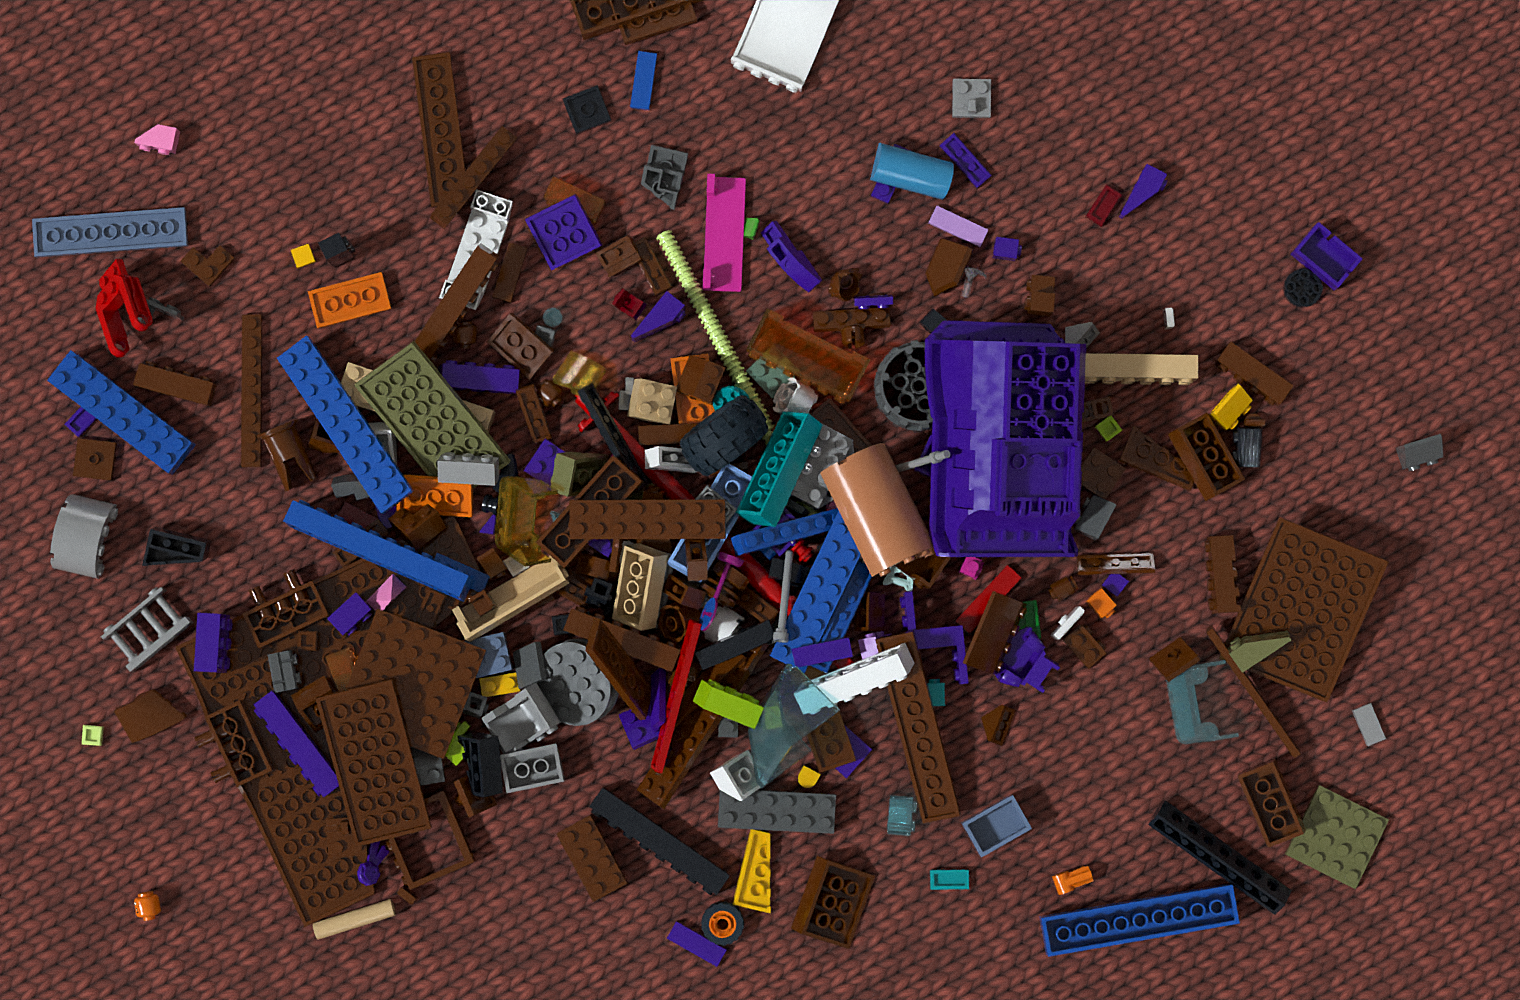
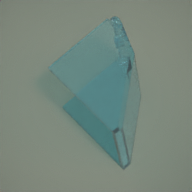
M786 664L760 705L764 709L755 729L751 727L748 729L756 783L761 788L765 787L810 753L811 749L802 739L840 710L797 666L793 667L791 664Z

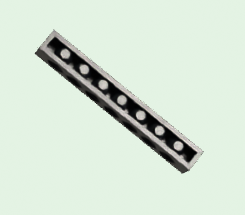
M1166 800L1155 810L1148 824L1153 829L1274 915L1285 906L1292 891L1287 886Z

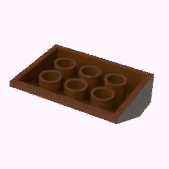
M992 591L963 663L997 675L998 672H1001L1005 664L1003 661L1006 654H1009L1012 648V638L1018 634L1020 619H1023L1026 615L1027 608L1025 607L1027 604L1005 594Z
M817 855L791 929L800 934L849 949L875 876Z

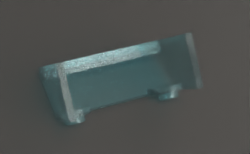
M1225 660L1194 664L1170 682L1166 680L1175 736L1178 742L1193 744L1239 737V734L1236 732L1219 735L1215 724L1211 722L1201 723L1194 685L1202 684L1207 680V667L1226 664Z

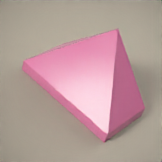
M392 574L366 602L375 611L377 608L385 610L407 587Z

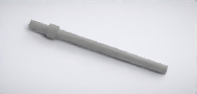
M948 450L931 452L928 456L895 466L898 472H902L929 463L936 464L945 458H949L950 452Z

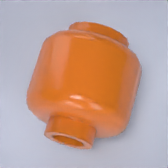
M153 891L139 893L138 897L134 899L136 916L143 918L144 921L155 919V915L161 912L159 896L153 894Z

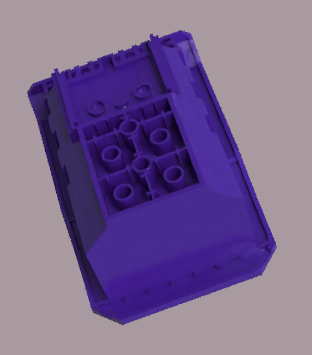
M942 321L925 339L926 387L931 418H933L932 452L945 450L950 452L949 458H945L936 464L931 463L929 536L936 556H1078V548L1071 533V526L1080 517L1082 412H1084L1086 344L1065 343L1054 331L1055 329L1051 324Z

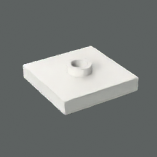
M1078 606L1069 615L1065 614L1058 622L1060 625L1050 636L1055 640L1061 639L1083 615L1085 610Z

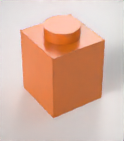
M1099 588L1085 601L1099 618L1104 616L1106 618L1110 617L1115 612L1113 608L1117 606L1102 588Z

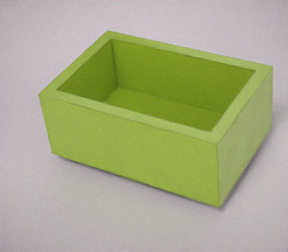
M711 679L708 682L701 680L693 702L703 709L755 729L764 707L758 704L759 700L746 693L742 695L736 689L729 686L725 688L720 683Z

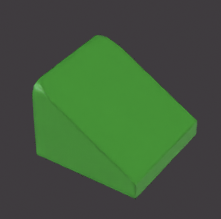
M746 218L744 220L743 237L752 240L755 238L759 219Z

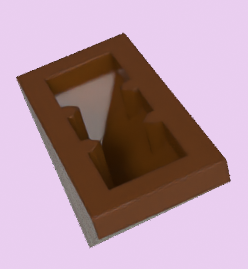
M1000 705L981 717L988 741L1003 746L1016 710Z

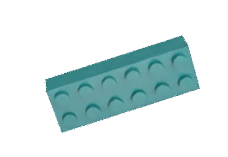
M782 412L735 512L750 524L776 527L823 424L809 413Z

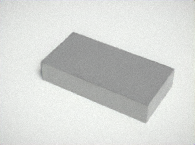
M1371 703L1352 710L1366 746L1386 739Z

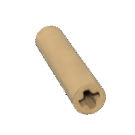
M392 899L315 922L313 923V930L317 940L396 916L395 907Z

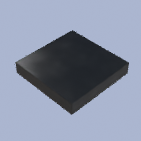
M598 85L563 98L576 135L611 122Z

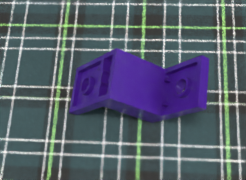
M912 591L904 592L903 596L900 597V607L904 608L905 616H902L903 628L906 627V631L914 630L918 649L954 646L955 650H951L952 661H956L957 669H953L954 680L958 681V684H968L967 665L963 663L966 655L963 625L916 630Z

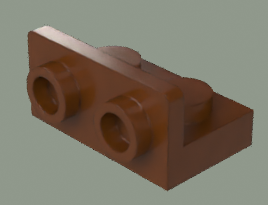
M1079 625L1063 639V642L1089 669L1107 654L1104 651L1106 647L1100 640L1096 642L1092 637L1094 633L1087 625L1084 627Z

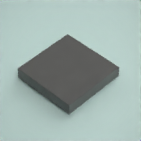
M541 642L531 643L513 652L519 689H525L534 683L547 679Z

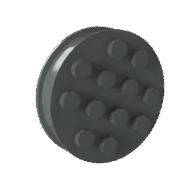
M570 639L551 647L545 652L543 659L547 679L537 683L559 720L573 726L587 725L607 715L616 704L619 695L585 651L586 644L588 643L587 639Z

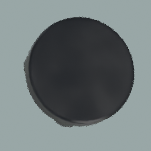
M1306 268L1289 274L1283 285V292L1287 301L1300 308L1309 307L1316 303L1323 291L1320 278Z

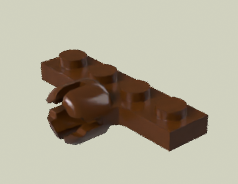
M889 308L813 312L814 332L839 331L842 336V345L848 349H852V340H855V349L864 345V331L866 329L890 328L891 326Z

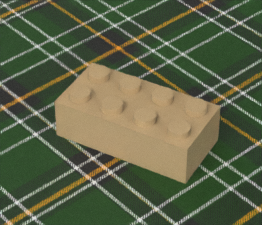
M641 543L624 545L612 619L641 631L656 628L669 554Z

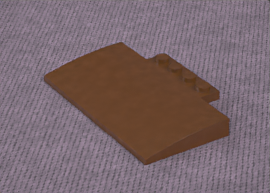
M570 0L583 40L620 29L625 45L697 22L692 4L704 1Z

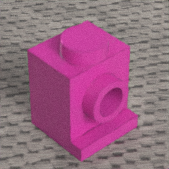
M965 557L959 573L976 580L984 563L976 557Z

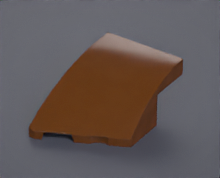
M155 689L138 694L133 702L116 707L114 710L132 743L152 736L187 717L186 713H181L172 706L173 703L163 698Z

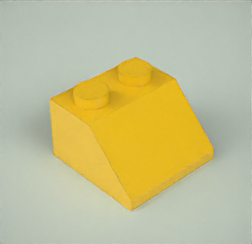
M1237 384L1229 390L1210 412L1209 417L1224 431L1229 428L1232 430L1239 422L1237 418L1241 414L1245 415L1251 409L1249 404L1253 400L1242 386Z

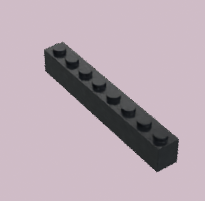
M602 787L589 806L592 808L591 813L598 818H601V816L605 817L608 820V825L614 829H617V827L624 831L623 835L630 840L633 838L640 842L638 845L644 850L648 851L651 849L656 853L654 856L660 861L664 862L667 860L672 864L670 867L678 873L683 871L688 875L686 878L694 884L698 882L703 885L702 889L708 894L712 895L714 893L717 895L729 878V873L606 788Z

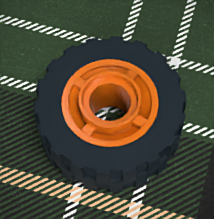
M718 901L715 904H711L705 910L701 928L704 936L710 942L722 946L730 945L737 941L742 934L744 928L743 914L732 903ZM719 919H726L728 926L721 928L717 922Z

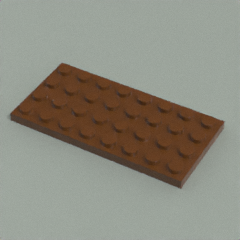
M393 679L316 697L355 846L358 847L431 829L432 825Z

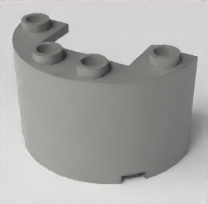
M70 494L65 500V503L68 504L66 508L61 507L55 524L50 553H54V558L50 560L51 566L54 569L99 579V576H102L104 571L103 560H100L99 557L104 553L105 545H103L104 537H107L109 533L108 522L113 523V519L117 518V504Z
M537 683L528 686L516 694L514 698L482 717L491 735L498 736L500 749L503 754L524 750L522 747L535 739L539 742L547 737V734H551L559 729L557 725L561 723Z

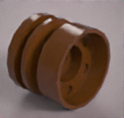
M718 559L715 560L710 568L716 575L715 578L708 576L707 581L711 584L708 586L701 582L699 585L701 589L707 592L706 595L710 598L714 597L726 565L725 562ZM730 566L717 602L733 608L735 603L729 597L731 596L738 600L739 596L734 592L735 588L744 591L750 579Z

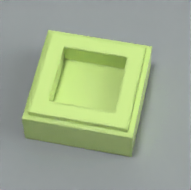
M83 725L82 744L102 746L104 726Z

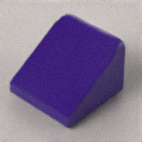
M492 515L479 533L495 535L498 517Z

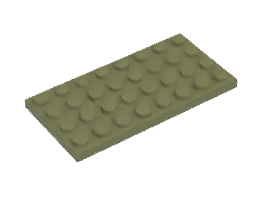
M415 341L405 346L354 385L428 476L438 477L437 460L446 452H453L455 455L471 453L474 456L489 454L493 457H499V470L511 461Z

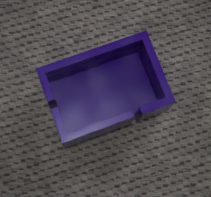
M1317 222L1290 255L1317 275L1332 290H1336L1363 258L1335 235L1328 241L1326 238L1331 232L1321 223Z
M197 613L194 671L227 673V669L230 667V658H228L227 652L231 649L229 631L232 630L233 625L230 615Z

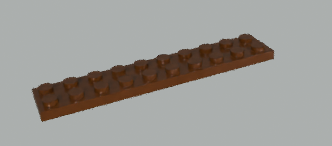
M764 643L744 652L743 654L747 659L720 685L725 688L729 686L739 692L769 645ZM698 706L674 730L663 772L658 773L650 768L637 791L665 809L723 716Z
M914 630L876 638L878 653L905 643L915 663L907 678L898 682L896 680L890 681L887 688L922 822L927 823L960 816L961 812Z

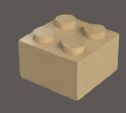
M634 379L627 417L659 424H670L677 386L646 379Z

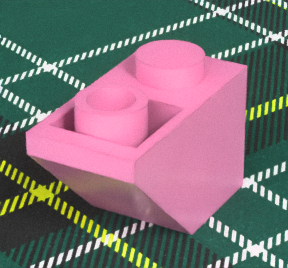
M158 124L136 138L134 143L143 151L151 152V149H154L163 155L176 154L180 131L174 127Z

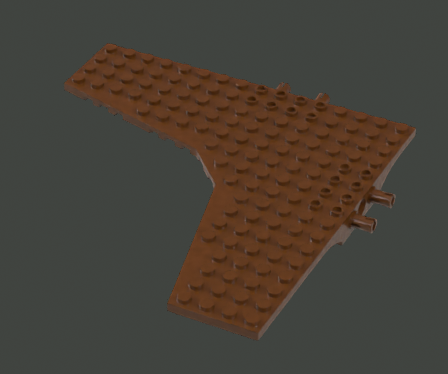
M455 516L443 520L446 528L417 550L418 554L421 555L424 552L433 556V558L439 553L481 572ZM404 540L397 542L401 547H404V545L410 546ZM363 558L304 585L300 583L295 569L283 574L290 587L289 592L270 601L265 600L260 586L248 590L256 606L232 619V630L229 631L231 649L227 652V656L230 658V667L227 669V673L194 671L196 637L175 647L195 689L205 715V720L210 728V731L195 736V741L204 739L197 743L199 748L216 741L226 763V766L212 771L211 776L220 774L213 778L215 783L232 776L236 787L240 790L257 823L304 927L376 893L374 884L366 886L359 881L357 876L360 864L367 862L368 855L328 858L326 819L347 817L340 787L336 788L326 797L318 796L312 788L314 784L311 780L307 781L301 774L302 768L299 764L295 765L289 758L291 755L287 749L283 750L278 744L279 738L275 733L272 735L266 728L267 722L264 718L260 719L254 712L256 708L253 704L274 690L268 654L292 650L293 654L296 653L298 658V665H295L296 673L300 672L302 684H299L298 689L276 693L334 768L324 728L314 732L298 712L291 695L322 676L327 678L336 692L346 690L376 611L373 609L370 612L372 616L364 623L360 621L356 625L357 630L350 636L348 634L343 636L327 618L355 592H358L367 601L394 574L407 588L384 611L414 622L429 588ZM470 589L465 602L478 592ZM447 595L432 629L453 613L452 609L457 606L461 607L465 602ZM298 631H318L317 651L297 650Z

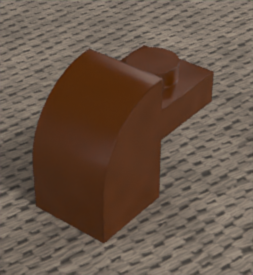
M580 554L576 568L577 573L616 583L620 574L609 572L610 561Z

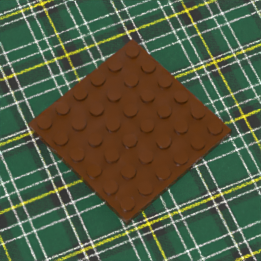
M377 608L346 690L393 679L410 746L444 759L486 650Z

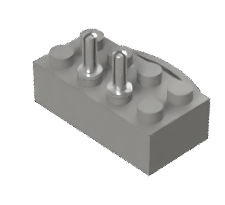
M823 424L790 497L814 510L831 502L833 498L832 496H827L829 490L820 472L854 454L853 440Z

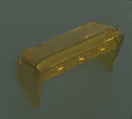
M514 476L502 477L499 485L495 543L498 549L524 566L551 562V558L542 553L541 547L536 543L540 538L534 532L537 499H544L547 495L558 494V490L538 479Z

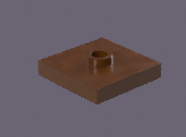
M78 438L73 476L112 481L117 443Z
M1181 637L1149 658L1152 665L1168 682L1200 661L1198 655Z

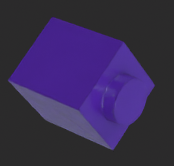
M996 237L992 258L1015 261L1017 256L1020 257L1022 245H1019V240Z

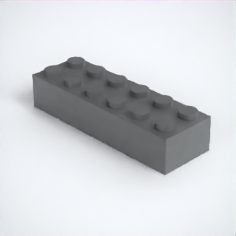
M720 790L718 828L834 834L836 794L757 790L742 801H739Z

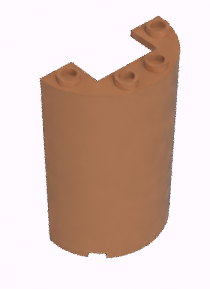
M880 443L860 450L820 472L872 577L878 574L880 577L891 572L890 568L901 562L908 564L914 561L915 557L927 558L935 554L929 531L885 444Z

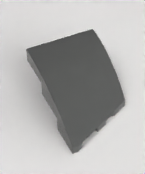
M652 144L648 162L644 165L641 185L674 210L679 197L689 153Z

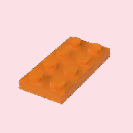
M382 272L308 291L318 329L392 310Z
M708 354L693 355L709 361ZM689 356L670 358L674 386L678 385ZM676 391L675 399L679 424L700 423L715 411L713 401L709 405Z
M403 475L414 492L397 504V511L403 507L409 513L415 514L422 507L429 504L442 516L472 517L474 515L473 484L438 482V477Z

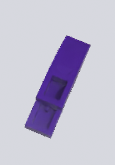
M772 221L761 232L769 245L767 248L768 252L799 286L807 292H811L822 282V279L803 251L796 250L779 223Z

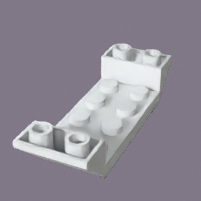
M476 189L470 207L472 210L448 280H445L439 298L443 299L480 243L498 254L509 223L513 201ZM490 271V272L488 273V275H487L488 278H490V275H491V272H492V271ZM488 282L483 288L479 287L476 292L479 294L473 304L469 302L468 308L477 309Z

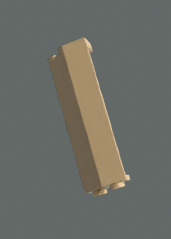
M549 555V557L490 591L489 594L497 607L482 617L479 616L472 603L463 608L457 606L452 609L458 620L457 625L465 640L472 642L569 584L567 578L569 574L565 568Z

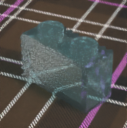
M890 795L887 834L910 836L911 832L915 831V820H912V812L916 813L917 801H913L914 797Z

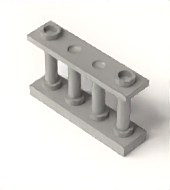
M164 587L152 589L148 593L149 597L117 624H111L105 628L104 634L101 636L103 640H108L111 637L128 657L129 663L125 667L130 672H135L193 624L189 617H179L163 598L162 594L167 591ZM155 600L172 619L174 626L171 629H164L147 609ZM140 612L158 633L159 638L154 643L149 641L132 621ZM126 625L144 646V651L139 655L137 653L134 654L117 633L123 626Z

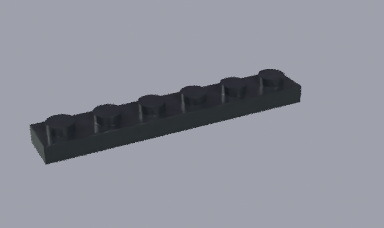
M593 383L577 391L581 401L589 411L590 417L597 425L601 436L606 441L610 452L644 481L638 490L649 483Z

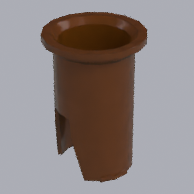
M298 419L256 435L257 438L264 440L283 484L284 491L292 488L289 465L286 461L290 458L295 457L297 464L310 481L318 478L296 429Z

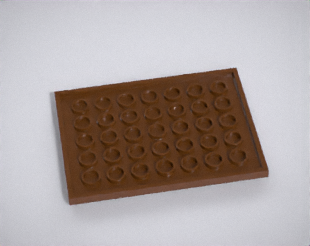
M1279 517L1241 604V612H1238L1225 644L1229 647V643L1237 637L1241 639L1244 636L1288 631L1291 637L1290 642L1247 670L1327 703L1389 561ZM1220 653L1219 659L1226 661Z

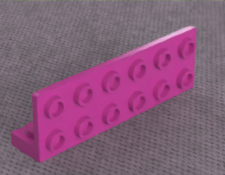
M707 173L703 291L741 292L745 178L715 177V174Z

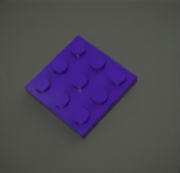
M577 194L525 219L551 270L602 246Z

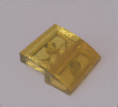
M570 351L554 375L553 382L570 388L572 394L580 396L577 391L590 383H593L596 388L604 376L606 368L581 354Z

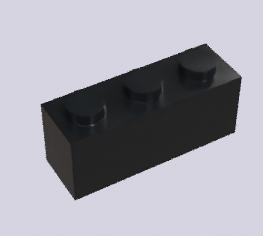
M340 233L318 242L326 260L334 268L355 258L353 253L356 251L352 242Z

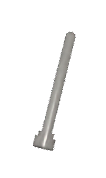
M787 550L785 553L779 622L776 632L773 633V641L782 643L788 642L789 639L786 620L793 552L791 550Z

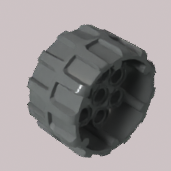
M911 340L909 343L891 349L879 364L875 375L873 391L879 411L892 422L893 426L911 430L914 433H920L921 431L932 429L933 418H931L930 409L924 410L919 404L921 400L928 401L925 367H922L920 361L913 359L911 355L912 353H925V342ZM903 356L907 360L904 365V374L897 373L893 378L889 377V374L885 373L886 369L893 361ZM914 363L917 365L918 371L910 373L907 366ZM903 378L905 380V385L903 387H897L895 385V379ZM915 382H922L924 389L916 391L913 384ZM890 383L895 391L900 392L897 398L898 406L894 408L889 405L884 394L883 385ZM901 397H910L911 404L907 406L903 405L901 403ZM912 406H916L917 411L925 414L926 419L925 421L907 419L899 415L900 410H909Z

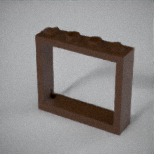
M446 790L426 798L425 803L427 805L439 799L464 860L414 882L396 838L388 839L386 841L390 852L393 851L396 856L394 859L397 869H401L404 875L401 877L405 887H409L410 890L476 861Z

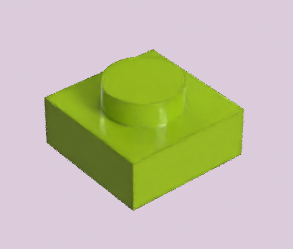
M1112 416L1107 417L1095 426L1106 442L1122 431Z

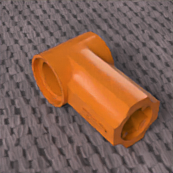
M1088 865L1052 876L1058 895L1071 892L1076 887L1093 882Z

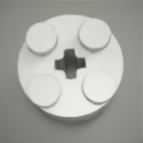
M795 378L787 379L789 382L787 384L783 383L774 396L773 402L776 403V406L773 407V410L779 414H782L783 411L809 413L812 405L816 403L818 395L815 394L812 388Z
M719 606L710 627L703 631L705 639L714 644L715 641L733 635L734 632L740 629V622H745V618L726 606L723 608Z

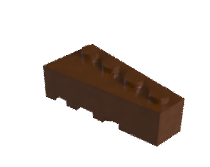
M1233 535L1207 537L1204 547L1205 552H1208L1209 559L1206 560V571L1210 574V579H1207V589L1211 591V598L1208 599L1209 610H1212V614L1241 612V605L1236 604L1240 596L1239 588H1237V585H1234V581H1237V569L1232 564L1236 560Z

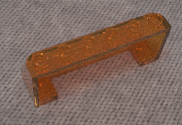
M768 308L746 349L750 358L756 361L761 359L766 362V366L772 369L777 367L783 370L782 373L790 378L795 376L801 379L800 382L809 387L813 385L818 388V392L824 395L829 393L835 396L834 399L842 404L850 402L870 363V359L854 351L851 354L785 321L784 316Z

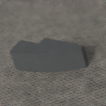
M355 474L333 478L331 486L336 498L355 494L356 500L370 497Z

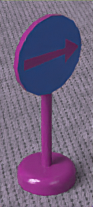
M718 552V560L725 562L726 565L714 597L706 603L699 621L702 624L701 631H706L714 620L718 606L717 600L730 565L741 567L744 563L743 560L723 552Z

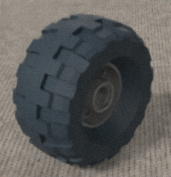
M740 395L707 416L681 438L682 454L695 471H699L704 476H709L728 465L757 443L768 431L767 419L753 400H749L745 395Z

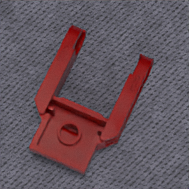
M115 259L99 279L102 291L97 295L96 312L109 351L114 356L121 358L130 349L127 341L128 337L118 310L122 304H125L132 326L138 331H146L153 323V319L139 278L128 275L123 259ZM138 317L142 318L146 324L141 323ZM116 344L121 345L123 350L118 349Z

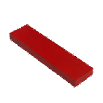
M1006 565L955 622L960 626L963 625V629L970 634L979 624L992 591L1006 595L1021 577L1010 566Z

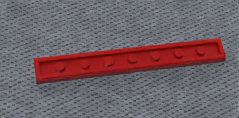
M690 619L688 622L666 705V722L661 725L650 766L658 773H662L702 625L693 619Z

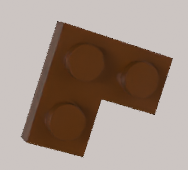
M219 245L208 259L192 247L180 262L211 287L235 258Z

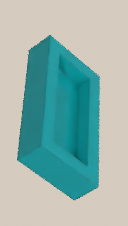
M969 869L930 870V890L969 889Z

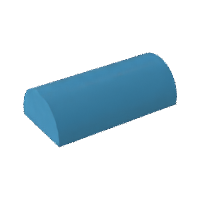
M879 143L870 180L942 200L949 191L954 165L952 162Z

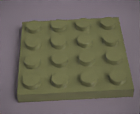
M1318 785L1301 819L1306 831L1303 835L1292 838L1285 855L1356 889L1389 819Z

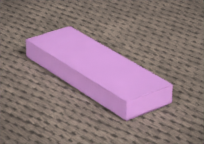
M936 206L928 223L979 248L988 232V229L939 206Z

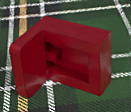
M623 288L616 294L612 302L617 309L634 320H637L646 307L643 301L631 295Z

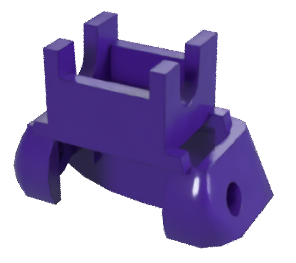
M1025 627L1019 630L1015 637L1013 636L1011 641L1012 648L1003 660L1005 662L1004 667L995 676L1001 683L1019 687L1020 684L1025 686L1028 683L1043 693L1045 689L1041 683L1052 667L1059 670L1060 666H1058L1057 662L1046 656L1044 652L1045 645L1031 627Z

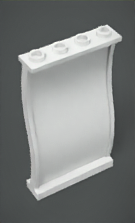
M756 0L739 44L731 58V63L734 64L733 67L744 71V69L751 71V75L757 78L762 76L768 78V81L774 85H779L780 83L791 92H801L839 0Z

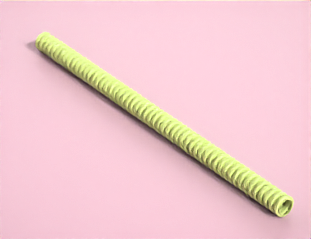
M672 230L664 231L656 239L660 240L659 244L663 246L662 250L666 252L665 256L669 257L667 260L671 261L670 265L674 267L673 271L677 272L676 277L680 278L679 282H682L681 286L685 288L684 292L688 293L687 297L691 299L692 307L696 308L695 312L699 314L698 318L702 320L701 324L705 325L703 328L707 329L706 333L710 335L709 339L713 341L712 345L716 346L715 350H718L717 354L721 356L720 360L724 361L723 365L727 367L726 371H729V377L732 376V382H735L734 386L744 390L749 395L750 400L757 404L767 419L768 431L762 437L766 441L765 445H767L773 433L771 431L774 427L772 425L773 421L772 419L769 420L770 415L766 414L767 410L763 408L764 404L760 403L761 398L758 399V393H755L756 389L752 387L753 383L749 382L750 378L746 376L745 368L741 367L742 363L738 361L739 357L735 355L736 351L732 350L734 347L730 346L731 342L727 340L728 336L724 335L725 330L721 329L722 325H719L720 321L716 319L717 315L713 314L714 310L710 308L711 304H708V298L705 299L706 295L702 293L703 289L699 287L700 283L696 282L697 278H694V272H691L692 268L688 267L689 263L685 261L686 257H683V251H680L681 247L677 246L678 242L674 240L675 236H672ZM796 500V503H799L801 506L805 507L807 510L810 511L808 516L820 512L819 509L814 510L809 506Z

